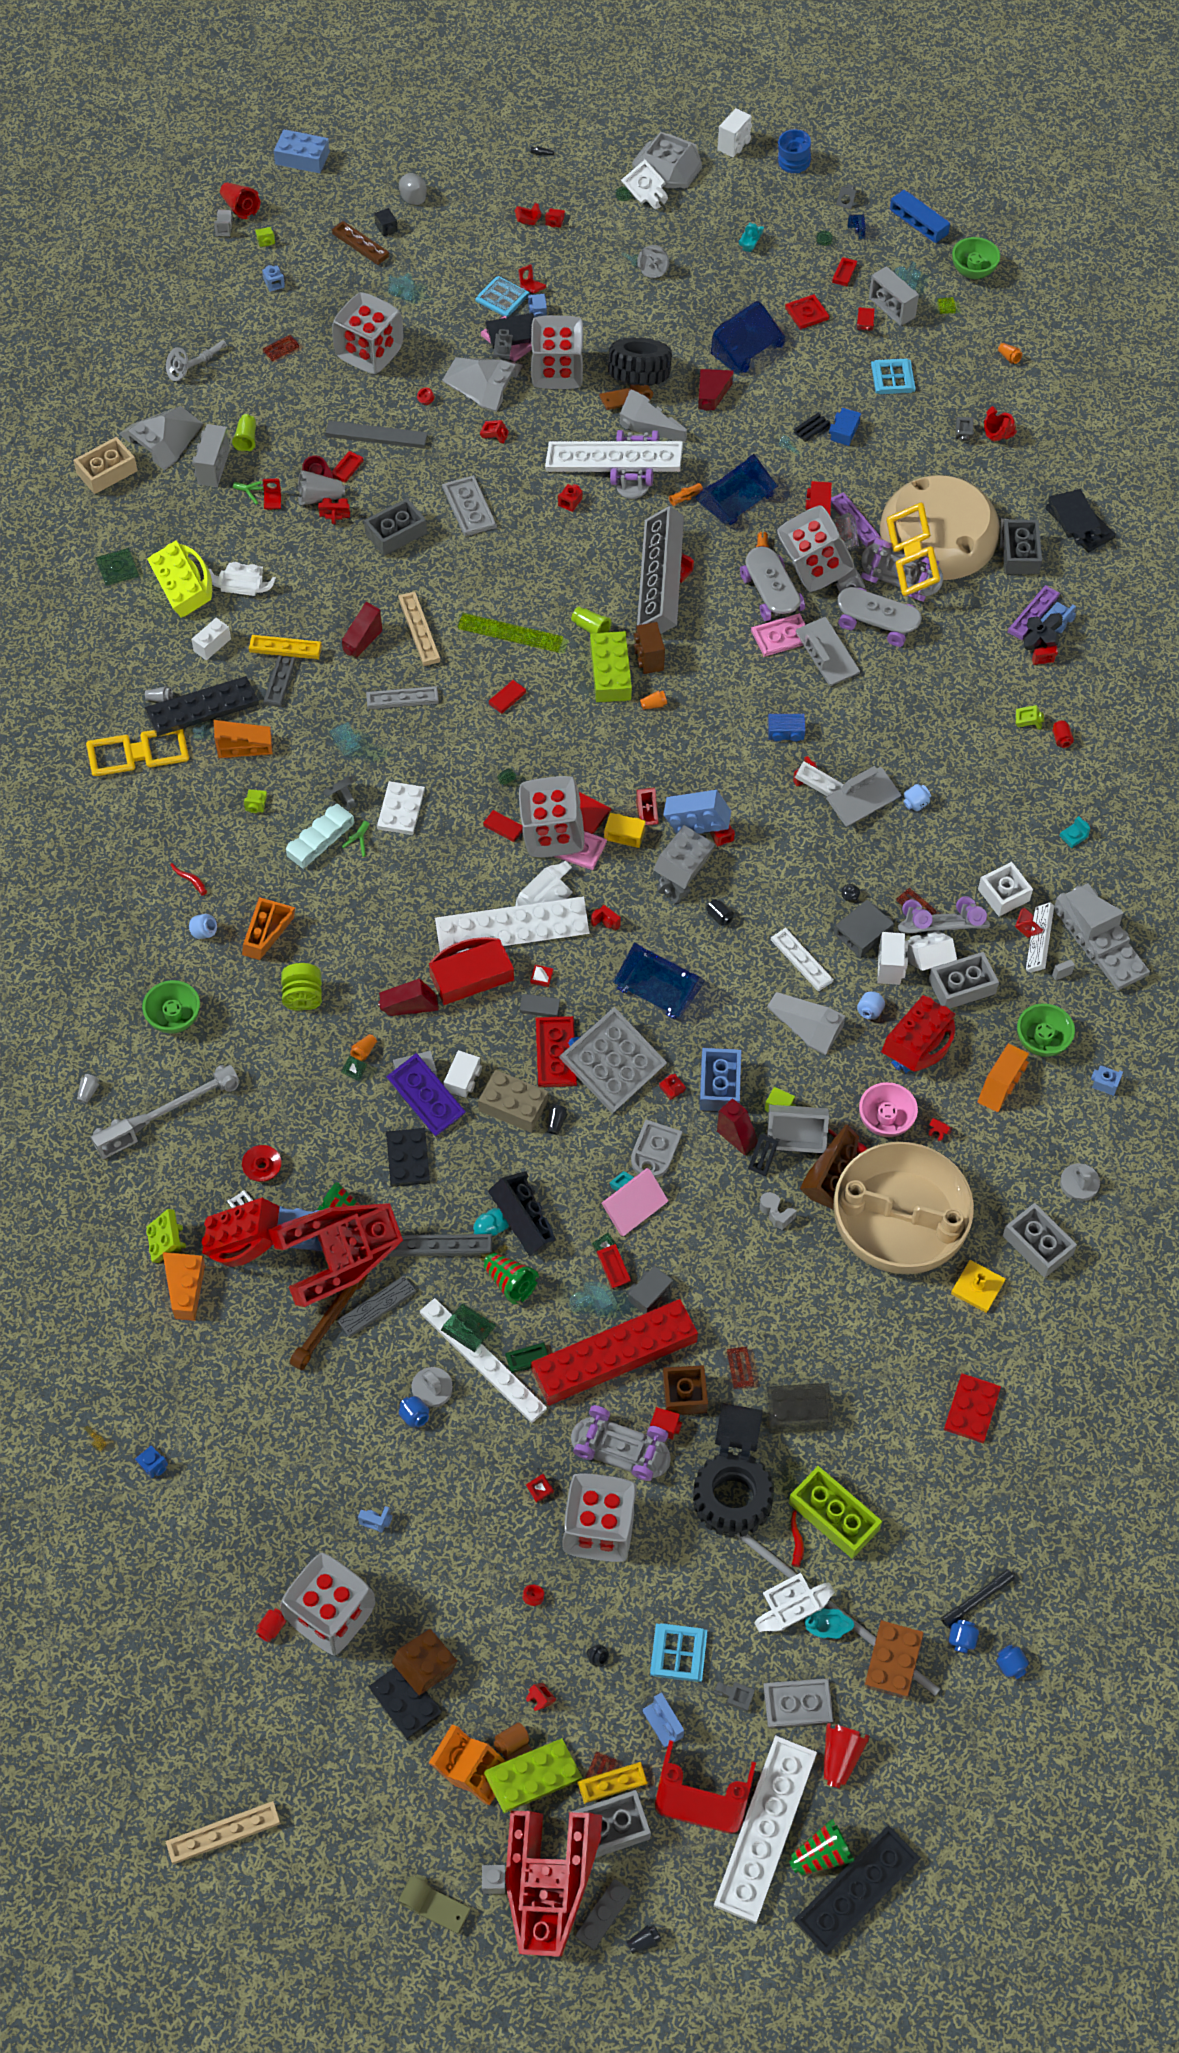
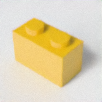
M610 813L604 830V838L607 841L640 848L646 821L623 816L622 814Z

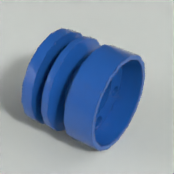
M797 129L784 132L778 140L779 166L789 173L805 171L811 163L810 136L806 132Z

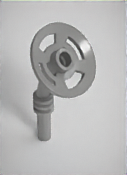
M224 340L220 341L209 350L206 349L198 357L189 361L184 349L179 347L172 349L166 360L168 377L173 381L182 380L188 368L202 362H207V360L213 357L212 355L227 345ZM174 371L179 373L178 377L173 374Z

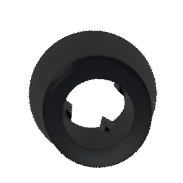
M554 1104L549 1109L548 1133L559 1134L568 1115L566 1107Z
M653 1924L645 1926L626 1942L631 1953L634 1954L657 1947L658 1943L662 1942V1939Z

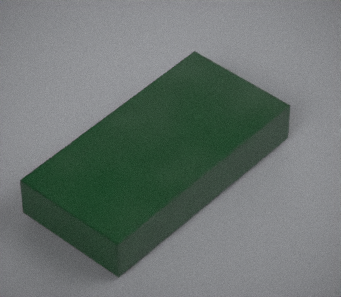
M544 1342L505 1353L511 1373L531 1368L532 1361L548 1355Z

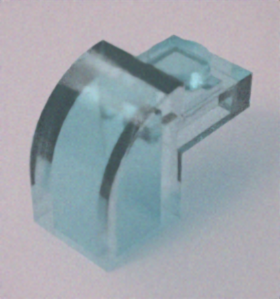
M349 722L329 731L334 743L344 756L361 748L358 741L362 740L359 733L354 734Z
M595 1281L584 1283V1292H577L569 1299V1307L573 1313L592 1305L598 1318L617 1308V1301L606 1285Z

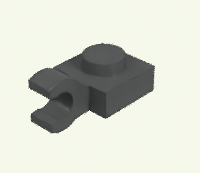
M718 1682L714 1694L727 1697V1705L747 1712L755 1690L737 1682H734L733 1687Z

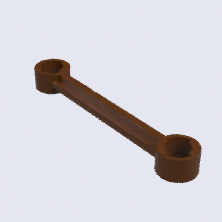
M368 1274L358 1283L341 1290L303 1346L298 1347L294 1351L290 1359V1365L300 1371L304 1370L311 1359L312 1352L355 1291L361 1289L367 1280Z

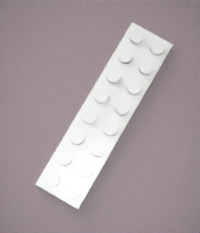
M683 441L549 442L545 469L546 472H611V468H617L618 472H622V470H626V472H639V470L646 472L648 468L653 469V472H680Z
M584 896L435 918L440 952L455 943L472 938H499L503 946L589 934Z
M775 1736L713 1907L755 1924L757 1923L812 1768L816 1751Z

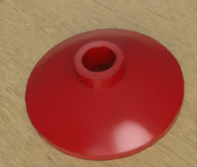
M254 1146L243 1156V1172L253 1181H269L279 1173L282 1163L281 1157L271 1146ZM260 1164H265L266 1167H264V1168H259V1165H260Z

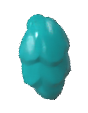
M492 1208L488 1212L479 1215L473 1226L474 1234H492V1236H495L506 1230L509 1224L499 1208Z
M823 1608L821 1611L806 1617L805 1627L817 1637L836 1639L850 1632L854 1628V1621L844 1615L839 1609Z

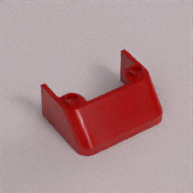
M669 1740L655 1799L656 1812L667 1818L728 1834L737 1833L742 1826L756 1762L751 1763L747 1783L734 1781L727 1787L725 1796L682 1785V1769L676 1764L669 1763L674 1742Z

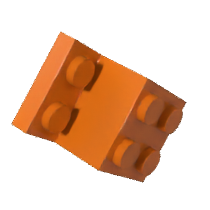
M451 1725L429 1764L451 1784L472 1792L484 1804L490 1806L495 1794L484 1773L487 1769L504 1763L506 1760L487 1743L472 1739L458 1726Z

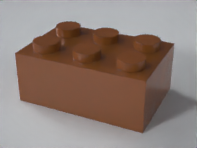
M881 1620L865 1681V1688L908 1700L924 1636L923 1632Z

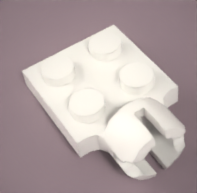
M646 160L642 161L621 180L641 205L648 202L654 209H658L661 207L659 200L665 204L668 199L667 194L662 189L666 184L665 181Z

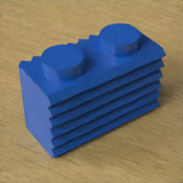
M842 407L840 413H836L835 424L830 426V440L849 446L860 424L861 413Z
M768 714V740L776 742L782 740H792L794 742L804 740V714Z

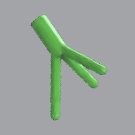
M262 481L249 485L238 482L233 484L234 489L245 491L256 505L258 501L250 490H264L263 487H256L261 485Z
M363 821L357 833L350 836L349 840L342 845V848L348 846L356 838H360L362 857H365L363 835L370 824L367 821Z

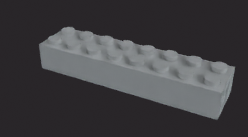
M668 506L647 518L644 525L637 625L657 622L660 634L675 627L678 616L684 516L672 506Z

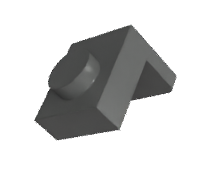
M956 417L955 438H959L960 441H969V439L973 438V417Z

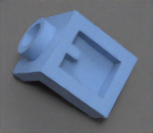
M385 1506L381 1517L372 1510H361L358 1516L359 1524L383 1533L384 1528L389 1527L392 1521L390 1507Z

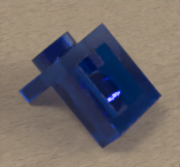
M864 214L848 215L847 228H854L855 234L858 233V239H865L866 225Z

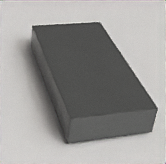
M522 994L519 1011L522 1014L558 1017L560 999Z

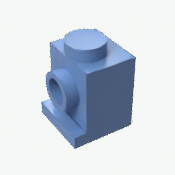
M269 265L262 270L263 279L269 292L285 287L284 276L281 274L278 265L274 267Z
M544 294L528 295L529 312L533 313L534 318L547 316Z
M1100 1065L1099 1070L1094 1069L1091 1080L1094 1081L1092 1088L1114 1096L1123 1071L1119 1070L1117 1072Z

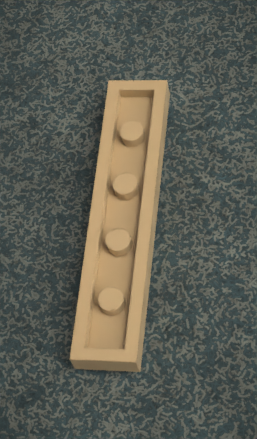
M415 591L398 595L423 666L439 663L440 657Z
M272 1801L167 1840L166 1845L171 1862L174 1865L278 1826L281 1823L275 1804Z

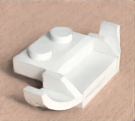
M232 562L228 564L225 571L221 570L219 576L213 574L212 570L209 569L212 585L221 588V592L255 596L256 593L271 589L276 580V577H272L270 582H262L263 567L255 564L245 565Z
M564 861L560 864L544 868L519 893L516 906L567 899L573 892L560 879L572 867Z
M799 1573L763 1592L771 1610L760 1616L755 1621V1625L759 1633L762 1631H783L788 1626L817 1611H821L828 1603L830 1597L835 1594V1591L830 1583H824L809 1589L802 1574Z

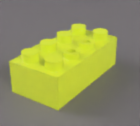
M176 540L147 558L172 608L181 618L211 600L212 578L210 571L203 559L193 549L179 544ZM189 554L199 560L204 572L203 581H201L197 566L188 557Z

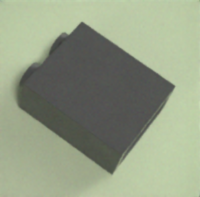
M866 900L835 925L834 935L861 958L880 943L882 932L892 933L894 923L875 904Z

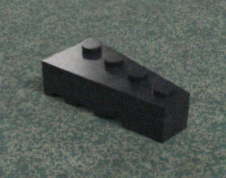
M527 1171L502 1177L488 1192L523 1245L524 1250L531 1257L544 1252L556 1241V1238L547 1218L542 1216L541 1211L543 1208L540 1202H536L533 1195L535 1193L534 1187L528 1184L527 1178L529 1176Z

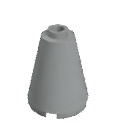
M304 470L300 471L298 479V492L301 497H298L299 505L322 502L323 498L341 499L342 495H345V485H342V481Z

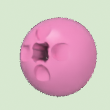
M885 1082L873 1085L864 1092L860 1100L859 1112L864 1125L871 1132L882 1137H895L911 1128L916 1120L918 1107L910 1091L901 1085Z

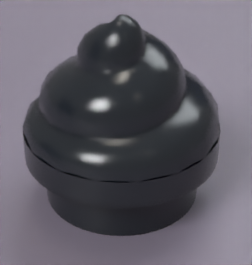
M846 884L842 888L841 895L846 901L852 902L859 898L860 890L854 884Z
M597 1644L587 1650L589 1662L593 1666L602 1667L607 1663L609 1651L606 1650L605 1646Z

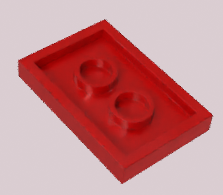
M961 1373L944 1430L984 1444L1001 1386Z

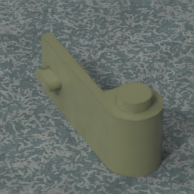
M418 1874L415 1877L410 1876L397 1902L420 1916L459 1934L471 1908L431 1889L427 1884L428 1880Z

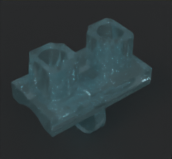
M912 261L909 269H905L903 266L898 267L894 270V273L915 290L916 282L922 272L915 269L916 263Z
M411 274L400 275L399 279L390 275L388 279L390 285L387 290L389 294L397 296L399 290L403 291L401 298L410 302L413 296H418L419 293L416 291L415 281L412 280Z

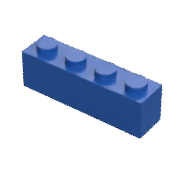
M906 190L891 198L890 211L935 244L949 234L950 222Z

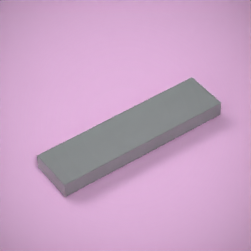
M437 686L366 692L368 709L439 704Z

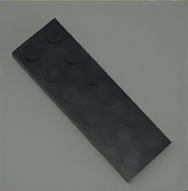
M247 676L147 706L145 707V712L158 737L259 705V700Z
M888 1825L855 1858V1861L851 1862L793 1922L826 1956L921 1858Z

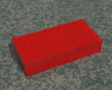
M842 257L832 278V283L847 287L857 266V261Z
M348 451L333 469V478L346 483L364 461L363 457Z
M512 680L489 700V705L502 714L526 693V689Z
M495 810L483 822L484 827L512 842H515L523 832V825Z
M616 1244L596 1252L612 1289L631 1282Z

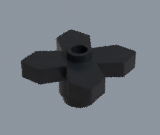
M1053 613L1044 622L1038 616L1028 618L1027 628L1032 633L1024 638L1023 646L1025 649L1033 650L1040 644L1045 647L1057 646L1060 636L1055 630L1062 625L1063 616L1060 613Z

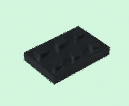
M425 1128L386 1131L391 1187L430 1183Z
M395 1667L368 1686L406 1741L442 1715V1711L428 1692L425 1691L418 1695Z

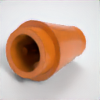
M1005 343L1000 344L998 347V351L1010 363L1017 364L1021 360L1023 354L1019 348Z
M659 690L640 700L643 710L662 708L667 704L664 691L659 692Z
M368 1034L351 1047V1056L359 1062L366 1060L377 1043V1039L373 1035Z

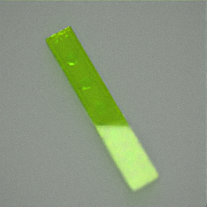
M467 613L462 614L458 624V629L557 653H559L564 640V636Z

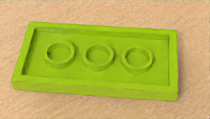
M562 1738L489 1768L484 1773L503 1813L572 1785L582 1779Z

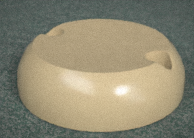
M947 475L922 477L905 484L886 503L880 522L881 539L890 543L886 518L917 503L922 502L924 504L931 536L923 540L922 545L923 549L929 546L934 548L936 560L939 561L938 567L943 573V580L958 579L971 575L984 567L994 555L999 540V519L996 510L989 498L980 489L963 479ZM918 511L894 521L898 544L923 533Z
M910 1142L880 1144L860 1153L844 1169L837 1183L834 1195L835 1223L839 1234L848 1248L865 1263L877 1269L895 1274L922 1273L946 1263L958 1252L966 1240L974 1214V1203L969 1184L958 1167L947 1157L932 1148Z

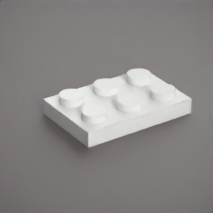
M389 781L377 829L413 835L425 787Z

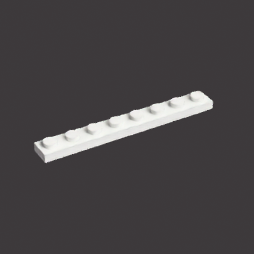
M435 1298L420 1310V1314L531 1423L547 1410V1407Z

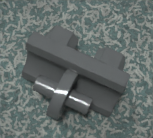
M500 329L499 334H496L493 358L499 357L501 360H510L512 335H509V330Z
M661 876L659 879L658 892L660 894L666 893L667 896H670L674 905L679 903L682 898L688 896L690 892L689 886L683 889L664 876Z

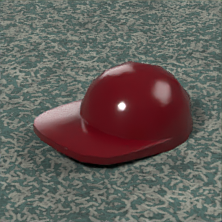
M312 455L304 460L302 470L333 479L332 471L322 457Z

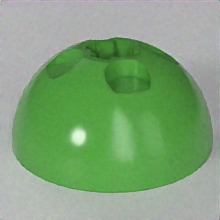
M970 237L959 241L954 246L952 260L956 270L964 277L982 279L990 275L998 266L1000 251L994 243L987 239Z
M170 980L161 982L148 991L143 1000L142 1009L147 1022L153 1028L163 1033L174 1034L188 1029L195 1022L200 1010V1000L195 989L189 984Z
M1036 1004L1025 1009L1020 1015L1017 1023V1034L1021 1044L1029 1052L1041 1057H1051L1062 1053L1069 1047L1074 1038L1075 1027L1071 1017L1060 1007L1052 1004Z

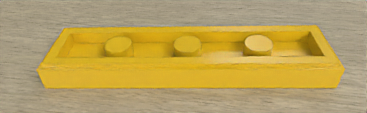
M252 635L249 652L319 659L322 642Z

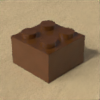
M652 622L636 625V633H633L635 642L633 650L634 654H638L639 657L637 658L638 668H642L643 674L664 671L665 647L658 623Z
M704 1365L663 1368L662 1381L665 1410L680 1415L707 1413L708 1399Z
M428 1629L399 1648L392 1664L416 1693L421 1695L448 1677L453 1672L458 1660L435 1633Z

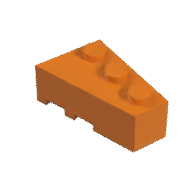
M214 720V738L218 758L273 754L270 727Z
M259 897L243 943L242 955L261 960L294 919L295 907Z
M1008 1043L988 1074L977 1103L999 1112L1008 1094L1011 1095L1015 1087L1014 1083L1019 1082L1022 1076L1021 1071L1025 1072L1029 1062L1026 1060L1029 1053Z
M163 1252L174 1318L195 1321L205 1269L203 1256Z

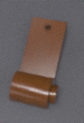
M635 384L630 385V388L601 393L599 397L606 410L623 407L631 389L646 396L649 400L653 397V392L648 385L639 386Z
M519 1722L495 1736L494 1746L499 1753L503 1754L507 1761L532 1751L528 1745L529 1735L527 1730Z

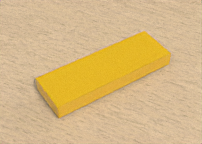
M641 1762L578 1781L584 1804L648 1784Z

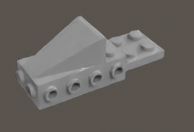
M1088 883L1083 886L1079 885L1072 891L1062 893L1056 898L1055 913L1085 951L1087 957L1094 965L1098 964L1117 991L1149 976L1150 971L1129 944L1130 938L1128 933L1120 926L1123 916L1122 910L1099 898L1096 890L1091 888Z

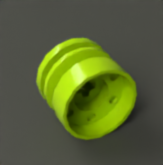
M295 963L282 970V1003L286 1008L294 1011L312 1010L321 1005L322 976L321 970L317 966L308 963Z

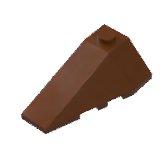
M845 1125L809 1170L800 1187V1190L810 1200L833 1210L837 1183L846 1166L855 1158L859 1136L849 1125Z

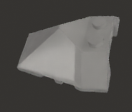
M455 357L442 382L457 392L460 391L466 395V398L475 401L478 406L497 412L503 402L505 387L511 377H517L523 365L509 360Z
M182 406L131 424L119 434L129 443L136 440L152 453L153 462L163 470H166L178 461L183 450H186L188 443L196 436L203 423Z

